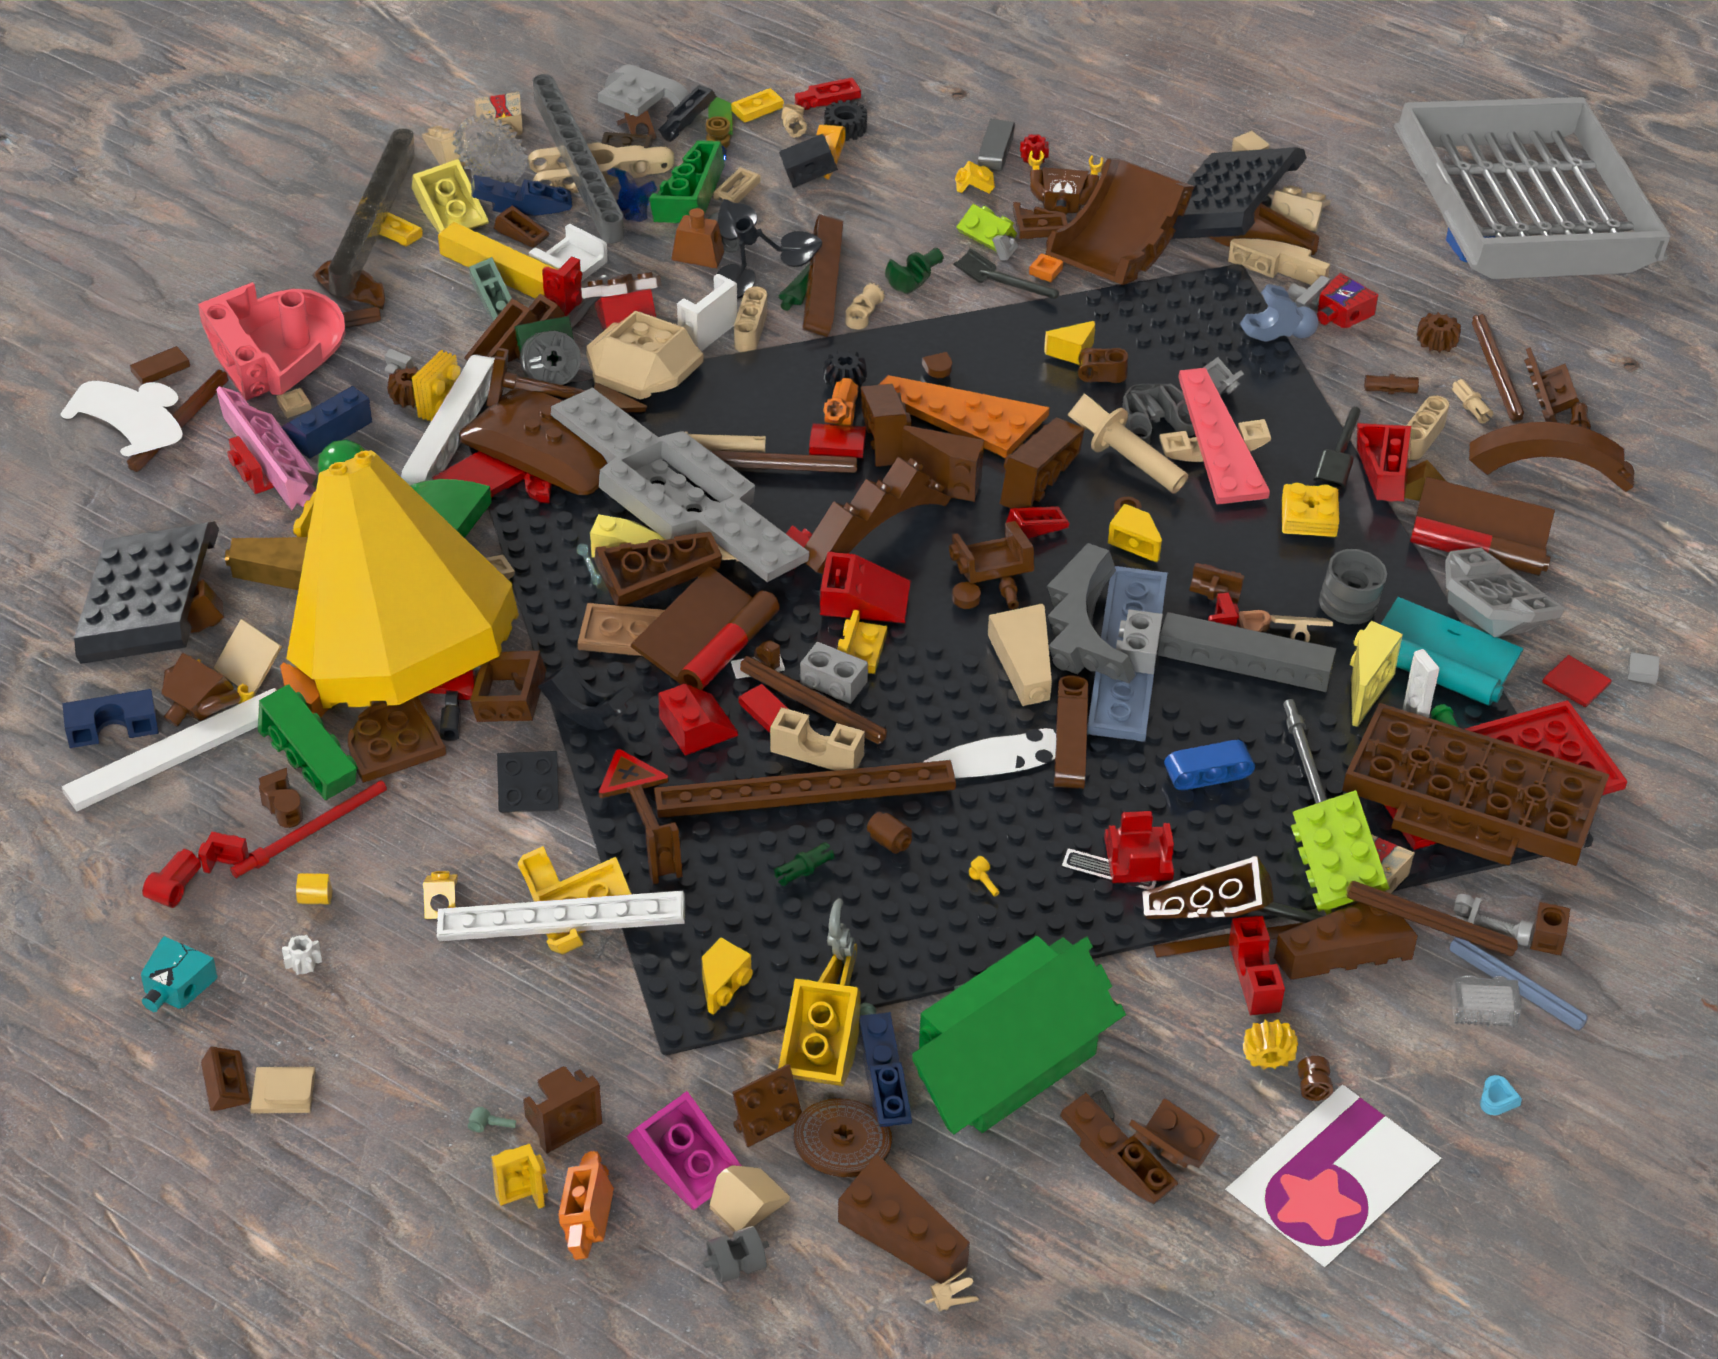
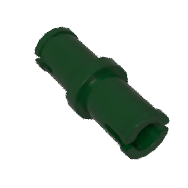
M823 842L806 853L800 852L796 854L792 861L775 868L774 874L776 879L784 875V878L778 881L779 884L786 886L802 875L809 876L814 872L815 868L833 860V849L823 854L831 846Z

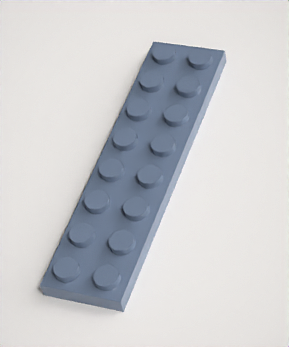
M1115 566L1116 572L1109 581L1101 638L1106 643L1116 649L1117 640L1123 641V638L1119 637L1121 620H1127L1128 609L1162 614L1168 573ZM1096 672L1087 734L1145 742L1154 674L1135 672L1136 676L1128 684Z

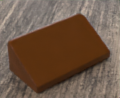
M210 1047L201 1061L210 1110L218 1111L248 1104L250 1097L240 1050Z

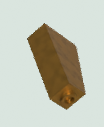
M308 537L232 538L230 549L225 551L226 566L231 567L232 578L299 590Z

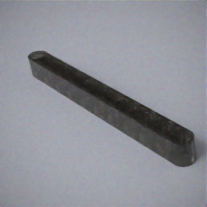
M401 128L392 133L333 257L328 272L330 293L334 296L345 297L353 292L382 229V224H384L387 218V214L414 159V133L409 129Z

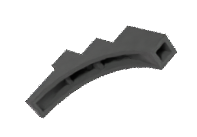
M1087 543L1047 585L1051 602L1055 606L1048 615L1052 632L1056 636L1048 647L1053 663L1060 670H1067L1078 674L1085 667L1090 671H1096L1107 675L1111 679H1118L1129 684L1136 676L1129 655L1111 647L1099 637L1093 628V614L1097 599L1105 584L1116 572L1109 550Z

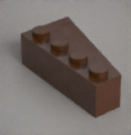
M1056 417L1049 424H1045L1037 434H1033L1025 444H1021L1013 454H1009L1004 462L1006 472L1000 504L1011 509L1033 508L1034 500L1040 502L1045 496L1044 490L1047 484L1053 486L1057 481L1060 471H1065L1080 452L1085 428Z
M1358 902L1278 934L1274 959L1289 979L1293 980L1328 974L1330 969L1345 968L1346 971L1357 969L1359 964L1374 962L1376 966L1387 964L1389 959L1401 958L1402 961L1412 960L1418 935L1404 918Z
M878 1154L874 1156L838 1199V1223L940 1284L946 1282L968 1266L970 1242Z

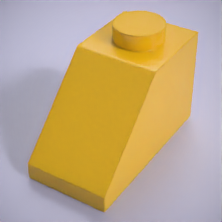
M1124 504L1110 522L1108 544L1158 562L1160 560L1162 538L1150 514Z

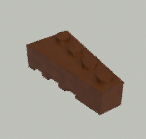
M711 532L675 536L674 539L668 540L653 539L639 544L624 543L610 548H606V546L596 547L594 561L616 606H625L699 577L709 566L714 570L719 569L722 560V554Z

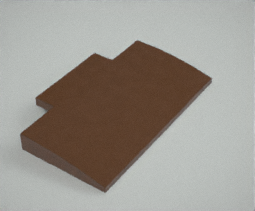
M1379 703L1346 772L1342 791L1349 793L1356 790L1359 797L1397 808L1398 810L1392 824L1393 829L1510 866L1518 847L1577 866L1609 774Z

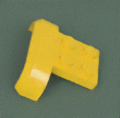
M544 846L522 855L517 864L534 902L631 895L616 857L563 881L559 880ZM574 928L569 930L570 932L546 934L548 938L546 942L552 951L563 955L584 945L581 933L585 931H577Z

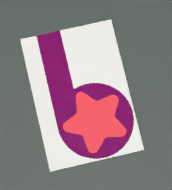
M1342 1084L1330 1097L1324 1100L1225 1190L1319 1264L1326 1267L1442 1158Z

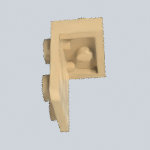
M1288 185V187L1284 186L1283 189L1275 190L1271 209L1307 230L1317 231L1322 209L1325 206H1329L1331 200L1325 199V194L1314 191L1305 194L1302 193V188Z

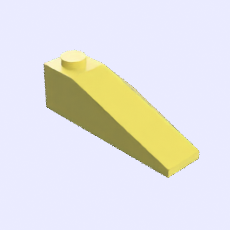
M598 514L590 532L591 555L593 558L595 557L596 547L606 546V548H610L624 543L639 544L653 539H666L654 530L637 522Z

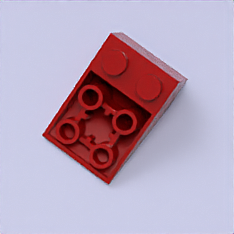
M827 552L820 590V615L851 618L853 610H858L859 619L905 623L911 581L856 554Z

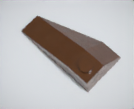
M1258 856L1142 892L1144 916L1146 919L1234 917L1265 908L1274 901L1271 877Z

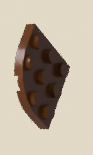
M418 696L400 705L387 706L386 701H378L372 704L358 716L357 723L353 729H350L348 734L349 754L357 764V773L362 783L447 755L446 747Z

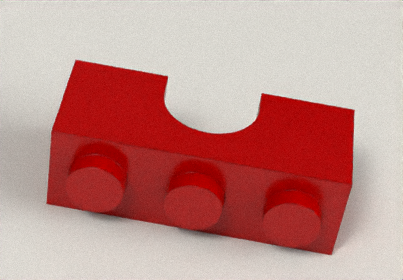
M1263 916L1232 919L1229 936V946L1250 1016L1280 1013L1285 992L1278 964L1270 965V937Z

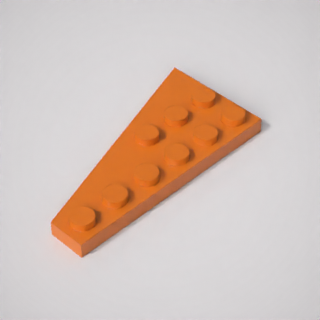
M890 375L879 384H893L896 393L900 392L901 401L905 403L907 413L909 412L911 415L952 434L984 440L985 449L1004 458H1007L1049 416L1050 407Z

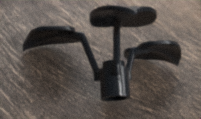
M724 199L718 213L720 234L727 240L739 238L738 243L740 245L742 264L741 267L737 264L726 265L717 274L737 283V299L743 297L746 289L755 285L756 281L754 271L745 269L747 266L745 245L754 244L760 236L776 251L781 252L780 257L784 264L790 267H799L807 264L815 256V253L822 246V240L814 234L795 231L784 235L781 239L782 246H778L761 229H756L758 216L752 207Z

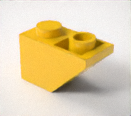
M720 938L702 956V979L708 1012L713 1015L721 1006H726L730 1002L735 991L741 985L745 986L753 973L751 969V954L723 938Z

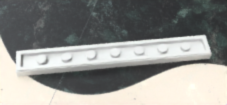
M275 688L270 689L62 786L63 794L74 809L79 811L258 727L259 700L277 690Z
M684 891L442 908L438 909L437 938L439 941L562 933L570 932L569 930L574 928L577 931L685 924Z

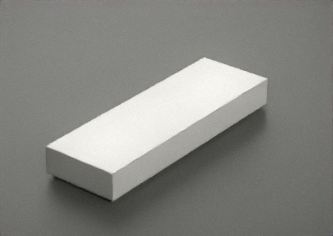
M1424 649L1414 652L1402 710L1429 718L1439 667Z

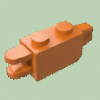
M591 1150L582 1156L579 1166L568 1167L558 1214L560 1226L565 1232L568 1249L573 1254L575 1260L587 1259L592 1243L604 1241L614 1187L608 1177L609 1170L606 1165L600 1163L602 1158L595 1150Z

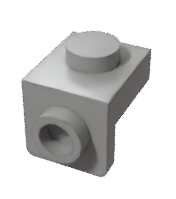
M1218 357L1203 367L1206 368L1220 395L1225 391L1229 395L1240 386L1238 380L1244 375L1241 370L1233 375Z

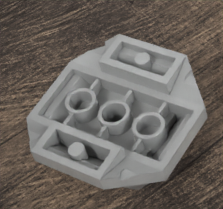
M1482 548L1450 551L1445 561L1448 604L1493 637L1528 632L1550 619L1561 618L1565 610L1559 603L1541 592Z

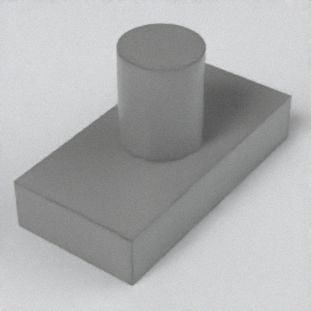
M1321 275L1308 289L1293 283L1287 293L1290 299L1295 300L1298 307L1306 306L1315 311L1318 308L1320 294L1329 285L1330 279Z

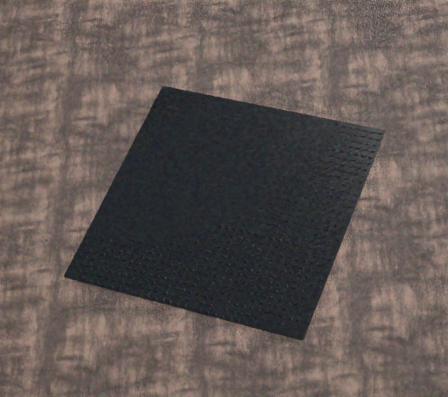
M1232 264L1123 285L1091 289L1061 295L1056 299L1032 300L706 358L677 387L663 392L651 393V396L641 400L623 394L647 406L646 412H627V414L657 437L680 431H688V434L766 436L765 453L809 455L813 423L832 424L825 423L823 409L824 403L832 398L834 390H832L831 385H827L825 382L823 365L828 359L829 354L836 355L837 350L842 353L849 350L851 354L858 352L859 357L865 358L868 371L866 381L862 384V387L879 385L890 375L1050 407L1049 416L1021 444H1025L1033 434H1037L1045 424H1049L1056 417L1080 426L1068 416V413L1083 394H1086L1099 404L1103 410L1111 414L1116 409L1123 407V397L1131 386L1137 384H1172L1182 391L1178 378L1180 370L1203 368L1217 357L1233 375L1241 370L1244 375L1238 380L1240 386L1229 395L1225 391L1220 396L1237 429L1238 423L1262 419L1266 421L1271 441L1250 451V454L1270 490L1269 498L1217 505L1204 462L1181 461L1166 457L1188 474V479L1184 486L1177 493L1173 494L1113 447L1109 446L1102 452H1095L1091 448L1094 434L1085 429L1081 450L1065 471H1060L1057 481L1053 486L1047 484L1044 490L1045 496L1041 501H1033V507L1058 506L1070 524L1068 528L1028 539L1034 547V571L1011 575L1018 589L1016 595L1019 606L1016 609L1038 604L1044 605L1049 646L1056 636L1052 632L1048 615L1055 606L1051 602L1047 585L1087 543L1109 550L1114 566L1168 573L1161 630L1167 612L1207 621L1210 615H1215L1217 598L1213 601L1208 599L1206 595L1189 591L1196 563L1211 565L1229 572L1241 573L1245 577L1240 601L1237 604L1239 612L1263 610L1270 615L1325 618L1333 622V626L1307 625V630L1310 634L1309 643L1336 648L1327 692L1158 656L1157 651L1145 742L1087 734L1084 789L1054 787L1055 759L1052 760L1053 754L1050 751L1042 749L1036 752L1035 758L1045 764L1003 774L955 778V790L658 818L654 791L656 787L835 771L770 752V733L739 704V696L763 684L789 710L809 715L810 727L816 733L830 736L837 722L751 676L737 679L731 661L744 659L746 656L754 657V650L766 641H772L780 646V655L785 671H780V673L800 683V662L816 642L837 649L839 640L845 639V636H843L846 619L851 620V618L820 615V590L823 574L816 572L806 563L766 582L742 562H736V559L721 560L720 568L716 569L718 573L752 598L759 591L772 593L778 600L779 611L703 689V691L713 695L738 731V736L685 756L659 718L658 693L681 685L643 656L578 650V639L587 603L615 605L591 555L590 532L598 514L637 522L645 527H650L600 488L588 495H577L552 484L550 503H543L529 496L525 488V479L491 497L492 503L488 507L502 554L515 571L514 576L510 579L533 651H540L546 668L544 680L557 669L571 663L580 676L599 692L609 694L628 686L634 694L626 702L628 705L627 712L609 728L604 730H594L581 726L566 717L551 702L550 705L600 863L616 857L631 894L684 891L685 924L621 928L660 1052L663 1055H671L786 1029L795 979L818 982L834 955L832 954V946L827 944L830 913L834 902L838 898L843 900L840 923H844L846 928L850 929V937L854 938L857 944V956L851 975L850 986L859 988L861 992L860 1004L870 1003L875 1008L954 991L955 986L965 984L1035 936L1041 938L1049 946L1063 937L1074 945L1088 936L1093 946L1089 949V953L1092 959L1228 929L1231 928L1232 919L1263 916L1264 920L1279 917L1255 910L1234 917L1146 919L1144 916L1142 892L1147 889L1137 887L1141 882L1112 883L1111 879L1062 866L1068 848L1108 859L1104 838L1105 829H1109V826L1114 825L1116 829L1120 828L1121 817L1124 812L1151 811L1153 815L1152 827H1163V823H1170L1174 842L1172 855L1174 876L1173 880L1156 881L1154 888L1258 856L1271 877L1274 903L1305 911L1317 909L1313 894L1318 893L1317 887L1311 888L1305 872L1311 868L1309 864H1303L1298 850L1299 847L1303 846L1302 841L1296 842L1291 825L1296 824L1293 811L1316 803L1294 736L1289 733L1286 724L1288 717L1283 703L1288 699L1294 700L1299 715L1304 719L1306 725L1305 734L1327 800L1346 794L1347 792L1342 791L1346 772L1378 704L1382 703L1403 709L1410 672L1396 667L1395 675L1359 726H1353L1351 698L1353 666L1350 665V662L1357 650V646L1354 645L1357 633L1361 629L1365 630L1371 621L1381 624L1398 597L1456 621H1461L1452 606L1448 604L1446 596L1418 550L1410 542V537L1388 501L1376 500L1361 458L1351 441H1349L1344 452L1353 457V464L1345 488L1337 483L1320 479L1317 481L1313 480L1322 452L1326 449L1335 451L1343 428L1287 336L1283 335L1270 341H1262L1250 337L1242 329L1240 323L1246 314H1259L1268 308L1267 303L1243 265ZM1094 321L1096 324L1094 344L1091 348H1121L1128 353L1127 379L1120 383L1085 382L1081 380L1078 376V369L1081 365L1045 354L1046 331ZM947 352L952 360L951 374L944 378L930 376L922 365V357ZM1091 368L1088 369L1089 375H1091ZM594 379L566 383L563 386L586 391L594 388L595 381ZM858 388L852 426H866L862 413L861 388ZM553 396L563 401L567 399L563 397ZM488 398L486 399L477 416H479L482 412L489 408V406H486ZM910 414L911 427L952 434ZM1161 417L1160 421L1156 423L1150 419L1152 425L1150 446L1165 456L1160 441V434L1174 433L1176 431L1167 422L1165 417ZM866 429L863 458H857V471L855 473L753 468L733 469L755 485L754 501L749 507L785 534L792 525L801 532L805 528L813 534L834 501L845 505L846 502L851 503L866 479L875 483L878 480L883 481L892 465L876 466L875 449L872 450L870 441H874L872 433H867ZM1136 434L1139 437H1145V435ZM1196 434L1188 436V438H1194ZM469 447L471 455L478 452V450ZM985 448L983 450L982 481L974 502L951 498L946 506L924 504L901 511L872 530L849 553L856 554L911 581L905 623L859 619V622L887 626V635L875 674L868 673L866 685L852 703H847L812 689L887 730V737L881 744H876L864 737V756L858 768L921 763L952 748L994 737L1026 733L1028 740L1038 742L1043 738V733L1039 729H1053L1056 734L1059 680L1065 676H1079L1088 682V726L1096 671H1090L1085 667L1078 674L1067 670H1060L1053 663L1050 649L1049 657L1052 678L1050 700L1022 706L988 637L989 615L1015 610L1008 608L1006 598L1001 594L999 588L1000 578L973 583L981 591L980 602L976 607L964 609L956 606L952 601L953 588L959 583L969 582L966 576L960 573L956 561L951 560L949 545L952 544V534L958 533L966 545L1005 538V523L1011 509L1000 504L1006 472L1004 469L1006 458ZM667 463L668 467L672 469L675 473L682 474L669 463ZM686 477V481L689 482L692 486L700 488L698 485H696L694 482H692L690 479ZM659 480L651 482V484L665 485L663 481ZM1302 483L1306 486L1329 485L1338 489L1339 527L1336 537L1285 534L1282 532V493L1285 484ZM704 491V495H706L712 501L718 502L715 498H713L711 495ZM1133 497L1141 503V510L1150 514L1162 538L1160 560L1158 562L1108 544L1109 525L1115 517L1114 504L1117 499ZM689 508V509H687L688 512H690V511H695V512H698V513L701 512V510H699V509H697V508ZM1345 549H1359L1369 552L1378 557L1387 570L1386 582L1376 613L1369 621L1362 624L1338 622L1327 616L1319 603V596L1330 559L1337 552ZM698 577L625 606L666 610ZM1110 579L1103 587L1097 599L1093 614V628L1100 638ZM1271 620L1269 629L1262 633L1290 638L1294 624L1275 623ZM1303 632L1296 633L1295 640L1304 641L1305 634ZM1436 684L1429 718L1431 719V711L1436 706L1444 704L1447 707H1451L1453 717L1458 726L1465 729L1516 715L1517 712L1504 691L1497 703L1493 701L1489 706ZM1231 740H1241L1245 743L1255 764L1254 772L1246 778L1194 789L1178 790L1171 781L1164 761L1168 755L1179 750ZM617 749L623 750L668 775V783L643 788V792L659 826L676 823L683 877L677 878L675 873L659 876V883L653 884L649 872L646 828L630 793L626 792L605 798L599 797L600 787ZM1017 755L1015 768H1021L1024 766L1025 760ZM1359 797L1371 835L1414 852L1410 873L1394 891L1507 866L1439 843L1413 850L1403 833L1392 828L1393 818L1384 804ZM877 812L889 813L911 828L912 842L905 851L894 854L871 838L870 833L867 832V824ZM1590 832L1584 848L1590 847L1593 843V837ZM823 842L831 846L823 854L833 849V860L815 868L814 872L809 876L802 875L786 886L779 884L778 881L784 878V875L776 879L774 874L775 868L792 861L796 854L800 852L806 853ZM1517 847L1511 864L1546 856ZM978 856L984 857L990 864V870L986 874L1000 892L995 897L980 879L974 880L969 876L971 862ZM720 938H723L751 954V969L753 973L749 982L745 986L741 985L735 991L730 1002L726 1006H721L713 1015L708 1012L702 979V956ZM843 964L840 976L837 980L836 984L840 985L845 964Z

